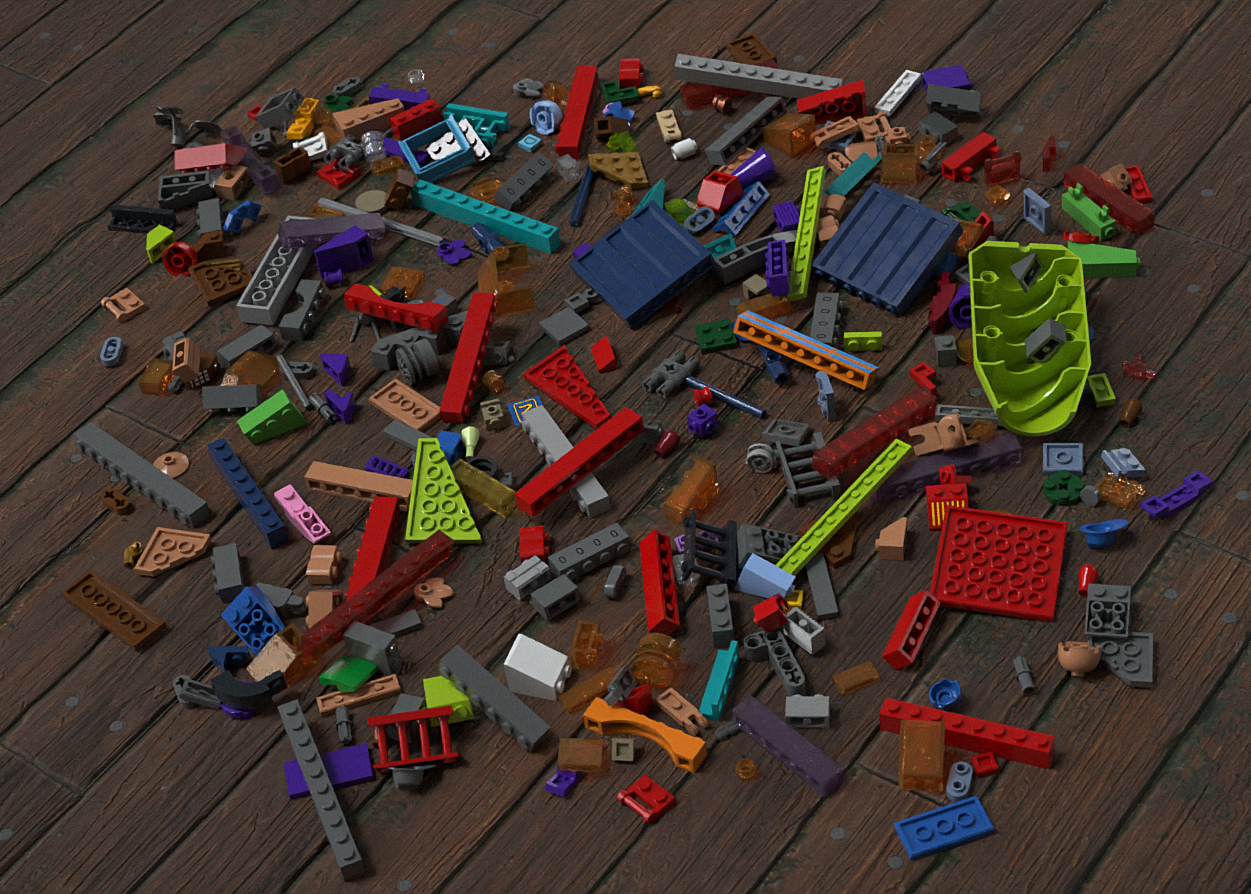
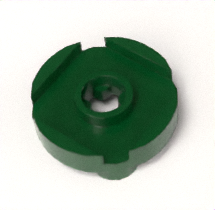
M1060 470L1058 473L1049 476L1043 483L1044 497L1053 505L1060 506V503H1066V506H1071L1081 500L1080 492L1084 488V483L1078 476L1071 474L1068 470Z

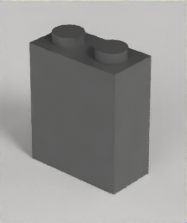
M353 621L343 634L348 655L373 663L379 669L377 672L388 676L393 675L402 664L395 635Z

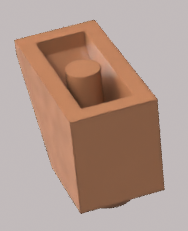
M902 517L880 531V538L876 539L875 551H879V559L904 561L908 532L907 517Z

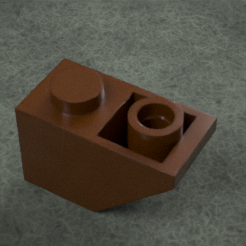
M612 116L594 118L596 139L629 136L628 119Z

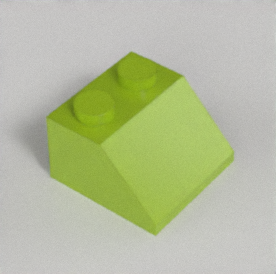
M442 676L423 679L428 709L454 706L455 715H450L448 724L473 719L470 698L465 693L459 692L454 683ZM430 718L432 727L440 726V721H437V718Z

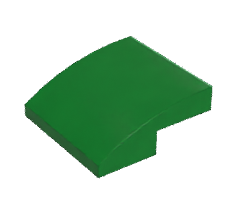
M342 656L319 677L321 685H337L339 692H355L379 669L376 665L366 660Z

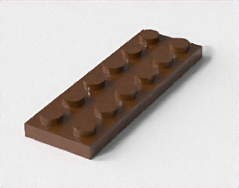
M91 569L60 592L62 598L135 651L139 650L166 628L164 621Z

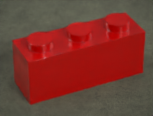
M433 99L426 100L389 118L393 135L400 141L443 121L440 105Z

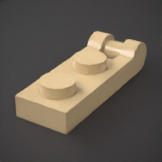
M672 109L657 112L656 118L665 143H670L671 140H682L681 132Z

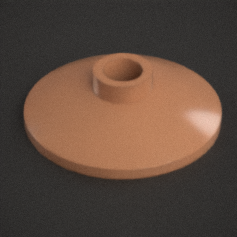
M170 452L158 457L153 465L171 478L176 479L188 470L189 459L183 453Z

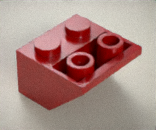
M715 170L703 179L696 203L697 206H706L718 213L725 211L729 205L736 202L744 194L739 178Z

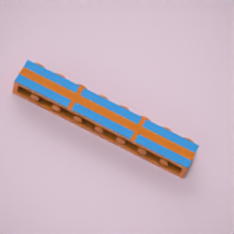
M747 310L737 317L733 333L817 370L824 371L863 390L874 384L879 367L751 311Z

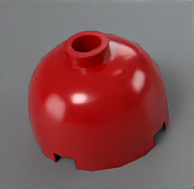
M175 242L168 246L162 254L164 268L174 276H178V274L188 276L190 274L188 268L198 263L196 250L186 242Z

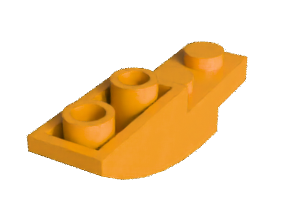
M307 98L294 113L295 120L286 132L287 139L309 138L317 118L319 100Z

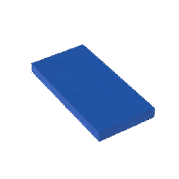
M977 795L894 823V829L911 861L994 834V827Z

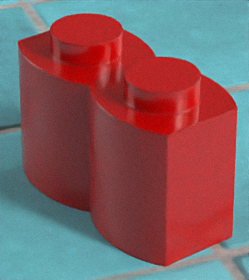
M641 58L621 59L619 71L620 88L635 86L640 88V83H643L644 63H641Z
M544 526L520 528L521 564L535 555L546 564V558L549 557V547L546 546V543H549L548 531H544Z

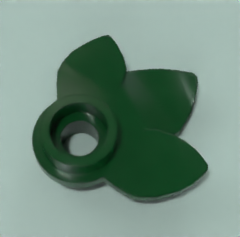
M334 94L325 96L323 101L325 106L323 109L324 113L328 116H333L332 113L350 109L347 104L351 102L352 98L348 96L337 97Z

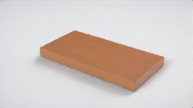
M394 379L368 398L369 403L394 420L420 432H423L441 418L439 406L397 379Z

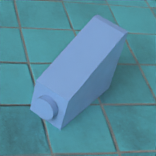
M752 553L742 570L735 590L764 598H770L778 593L783 598L786 595L790 597L795 588V585H793L795 576Z

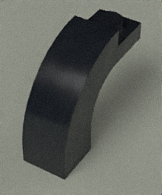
M280 669L253 683H243L236 680L229 670L210 680L213 691L221 702L229 707L241 710H253L268 706L273 703L272 696L288 688L284 674Z

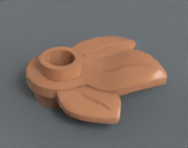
M430 578L425 583L415 586L414 595L417 600L425 602L430 607L441 608L442 599L454 596V591L444 584V579Z

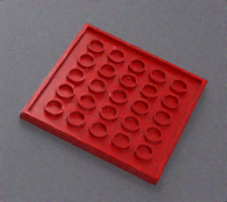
M946 505L930 593L940 602L939 606L1053 622L1068 522Z

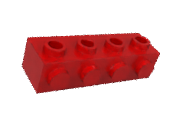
M927 590L909 598L882 655V658L895 670L908 667L913 663L940 605V602Z

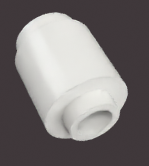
M690 138L678 142L671 147L672 154L676 160H682L696 154L695 150H697L695 141H691Z

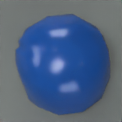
M944 678L930 688L929 700L938 710L949 711L955 709L961 702L962 691L956 680L950 681Z

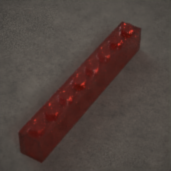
M918 387L813 453L812 468L828 480L840 474L844 469L853 466L855 462L867 457L874 450L880 449L882 445L894 440L895 437L906 432L912 426L919 424L923 419L932 416L937 408V397L923 387Z

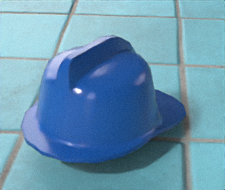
M1115 519L1097 524H1085L1080 526L1079 530L1085 532L1089 548H1104L1113 543L1117 530L1126 527L1129 522L1124 519Z

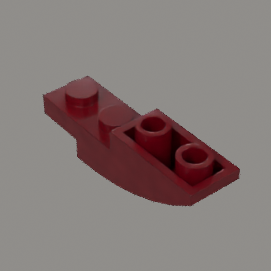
M942 272L941 279H938V290L941 291H937V296H933V304H929V315H932L929 316V327H932L933 335L939 333L950 319L949 307L956 295V284H949V272Z

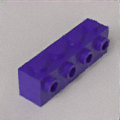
M786 240L768 242V252L765 253L767 290H771L772 296H785L790 294L789 256Z

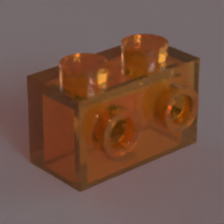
M578 621L569 650L572 667L593 669L594 662L598 661L599 645H603L604 634L600 631L598 621Z

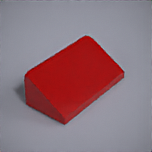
M605 336L590 347L599 373L617 369L608 337Z

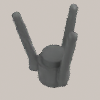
M939 142L929 155L919 163L920 169L925 174L931 172L934 175L937 171L942 170L941 166L936 168L938 163L934 157L947 145V142Z
M358 312L350 342H353L360 323L367 325L372 322L377 341L380 339L375 316Z

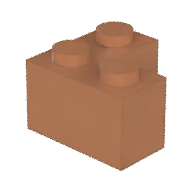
M316 590L309 592V595L306 597V606L309 607L306 627L309 628V632L333 633L338 631V611L341 610L343 605V590Z

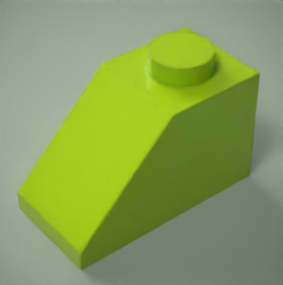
M158 225L147 234L146 250L151 263L162 257L164 250L176 242L174 232L162 225Z

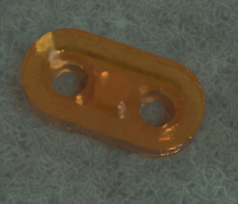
M392 156L375 160L370 166L372 174L381 176L397 172L398 168L403 169V158Z

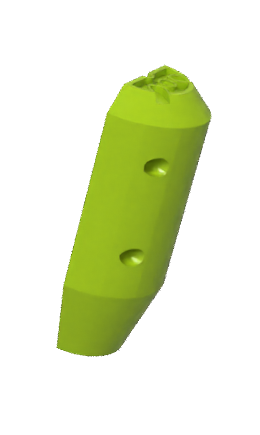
M986 241L971 251L968 257L975 372L999 422L1006 429L1025 436H1043L1055 433L1066 427L1073 420L1091 366L1082 259L1063 245L1030 243L1028 246L1022 247L1018 242ZM1032 253H1037L1044 267L1030 290L1024 292L1010 266ZM1049 318L1065 325L1066 343L1044 363L1041 364L1035 361L1033 364H1027L1026 362L1031 360H1028L1030 358L1026 356L1025 340L1033 333L1032 330H1037Z

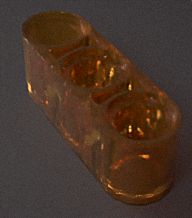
M772 293L740 303L736 307V313L739 316V314L748 310L764 318L772 319L787 314L791 310V303L786 295L779 297L772 296Z

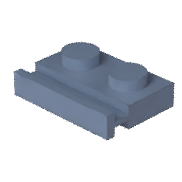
M1120 448L1119 450H1111V452L1102 451V459L1117 478H1120L1121 475L1125 477H1144V467L1129 449Z

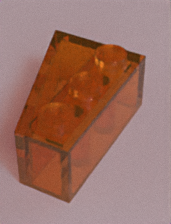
M698 455L693 459L695 464L690 471L686 470L684 473L686 478L681 486L676 485L664 504L666 519L683 526L684 517L690 514L692 508L696 509L697 515L719 492L716 463Z

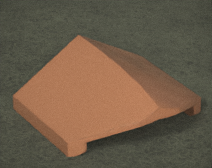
M875 141L852 143L845 147V154L852 163L863 152L872 160L878 156Z

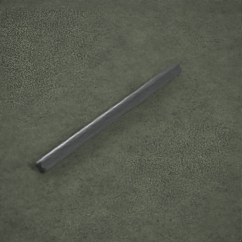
M323 197L318 200L319 207L435 246L445 242L444 237Z

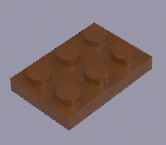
M755 32L725 43L726 49L741 64L764 67L777 62L774 53Z

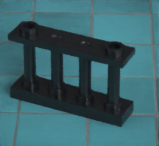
M692 508L690 514L686 515L683 520V527H685L684 560L681 565L683 580L687 581L691 573L694 572L718 579L721 584H727L729 593L736 581L737 522L729 520L727 525L722 528L696 520V509ZM696 529L720 535L722 542L695 535ZM695 543L718 549L721 552V557L696 550ZM695 558L718 564L721 567V572L696 565Z

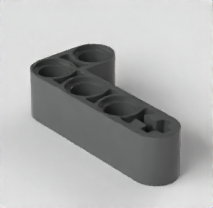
M775 628L768 633L763 630L751 634L744 639L745 657L748 661L758 662L769 658L788 697L806 695L805 677L779 629Z

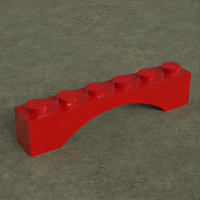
M357 283L344 293L345 305L348 310L435 332L448 322L446 305L434 302L415 304L393 302L378 296L371 287Z

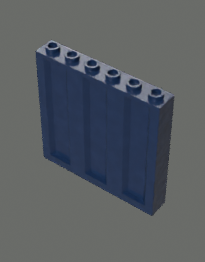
M873 182L812 263V267L815 271L814 274L818 278H825L832 285H839L848 293L853 292L857 294L862 300L867 299L877 307H884L891 314L896 313L902 316L964 231L959 221Z
M651 200L569 264L575 275L589 289L591 288L594 294L597 293L598 298L632 330L714 267L716 262L710 251L656 202Z

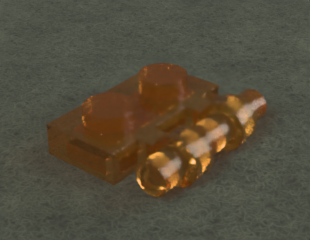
M1110 471L1108 477L1104 476L1094 486L1101 493V498L1125 510L1138 499V493L1143 495L1146 491V488L1141 486L1140 482L1136 480L1131 481L1125 478L1124 475L1117 478L1112 471Z

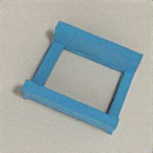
M452 114L447 120L403 141H398L400 149L409 161L418 181L423 180L433 183L476 162L471 147ZM450 129L461 149L420 168L411 151L434 141Z

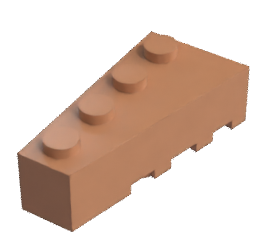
M397 98L335 112L332 115L336 129L341 137L345 139L347 135H353L356 142L374 136L375 131L382 132L390 129L391 123L389 118L405 110Z

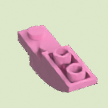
M291 484L274 493V498L285 510L287 518L309 541L315 544L331 535L329 529L311 506L308 507Z

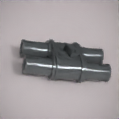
M347 135L345 139L338 140L335 145L330 147V151L324 155V160L326 162L329 161V164L334 162L335 159L340 160L339 166L347 169L365 156V152L370 149V143L364 140L359 145L355 144V137Z
M677 350L670 358L664 359L657 368L652 370L651 375L642 382V387L650 392L657 384L662 383L656 389V392L660 397L665 398L671 391L678 389L688 376H691L692 371L700 365V361L697 357L694 358L692 356L686 363L681 365L680 363L685 360L686 356L682 351Z

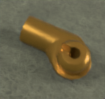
M133 542L124 551V566L128 569L134 567V559L142 552V544L140 542Z

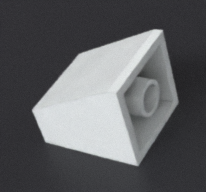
M518 634L504 663L508 687L511 692L556 701L559 693L563 692L564 682L566 678L570 677L572 670L569 665L568 656L523 634Z

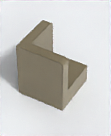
M757 274L743 282L744 297L748 300L760 293L768 299L772 297L771 290H767L766 280Z

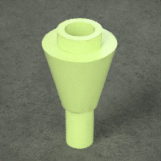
M472 426L462 430L467 460L473 458L474 449L480 436V431Z

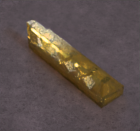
M459 459L450 467L462 493L504 518L509 515L507 504L515 498V490L462 459Z

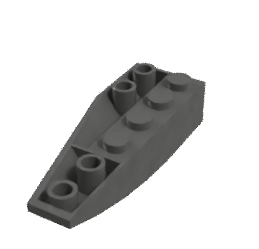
M798 230L769 235L741 245L715 258L716 265L710 271L724 285L766 265L765 253L768 252V242L786 240L788 254L793 252Z

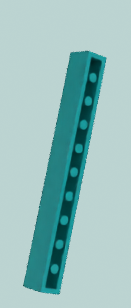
M419 180L410 191L413 205L470 226L480 222L485 224L491 232L495 231L498 236L549 254H552L561 245L557 227L423 180Z

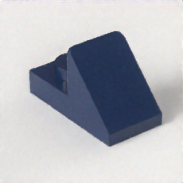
M208 646L207 650L211 662L222 673L227 670L230 671L231 666L251 665L252 658L248 646Z

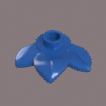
M618 101L609 106L608 112L603 117L625 118L630 122L635 112L631 109H622L621 102Z

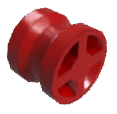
M708 386L703 387L702 390H693V397L697 407H700L702 404H713V397Z

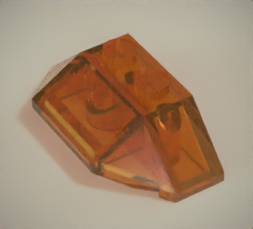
M248 350L225 372L221 386L261 384L262 389L279 372L278 361L276 357L267 353Z

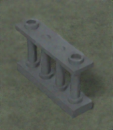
M821 432L813 433L814 441L811 444L782 450L780 441H776V449L773 450L775 461L780 463L788 486V500L793 501L795 508L799 507L798 497L827 491V493L831 492L833 500L841 497L840 484ZM811 451L817 453L816 457L789 463L785 459L788 456ZM812 465L822 467L818 471L791 476L790 470ZM818 478L826 479L824 484L797 490L794 485L795 483Z

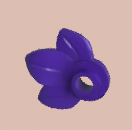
M464 240L441 243L437 250L438 256L444 258V261L448 264H458L459 260H465L470 257L471 252L463 248L465 245Z

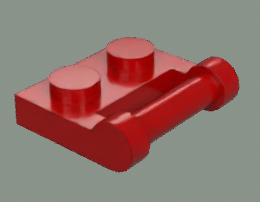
M335 159L334 162L317 171V176L340 190L358 178L361 171L356 167L349 166L347 169H344L349 174H345L337 169L340 167V160Z
M645 774L628 789L622 790L617 796V800L621 804L628 805L640 814L648 824L654 822L676 803L675 797ZM635 796L651 809H646L644 806H642L640 803L634 800L633 797Z

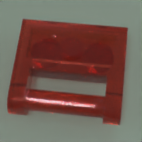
M1019 151L1001 158L985 160V184L987 187L1020 178V161L1022 158Z

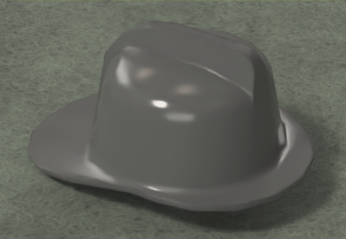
M419 764L388 769H392L393 780L398 790L411 791L421 784L425 769L436 767V765Z

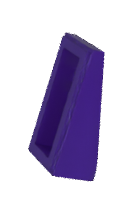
M372 455L365 466V471L388 476H395L396 473H399L397 477L404 479L409 473L408 469Z

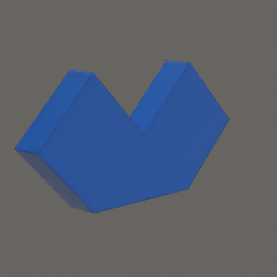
M248 200L228 214L223 229L239 233L244 218L256 221L262 205Z

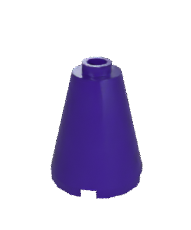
M764 147L758 149L730 174L739 178L742 188L749 187L758 181L763 183L779 177L778 173H774L773 170L776 167L768 152H764Z
M964 284L959 288L949 307L951 322L961 329L970 327L972 329L970 284Z

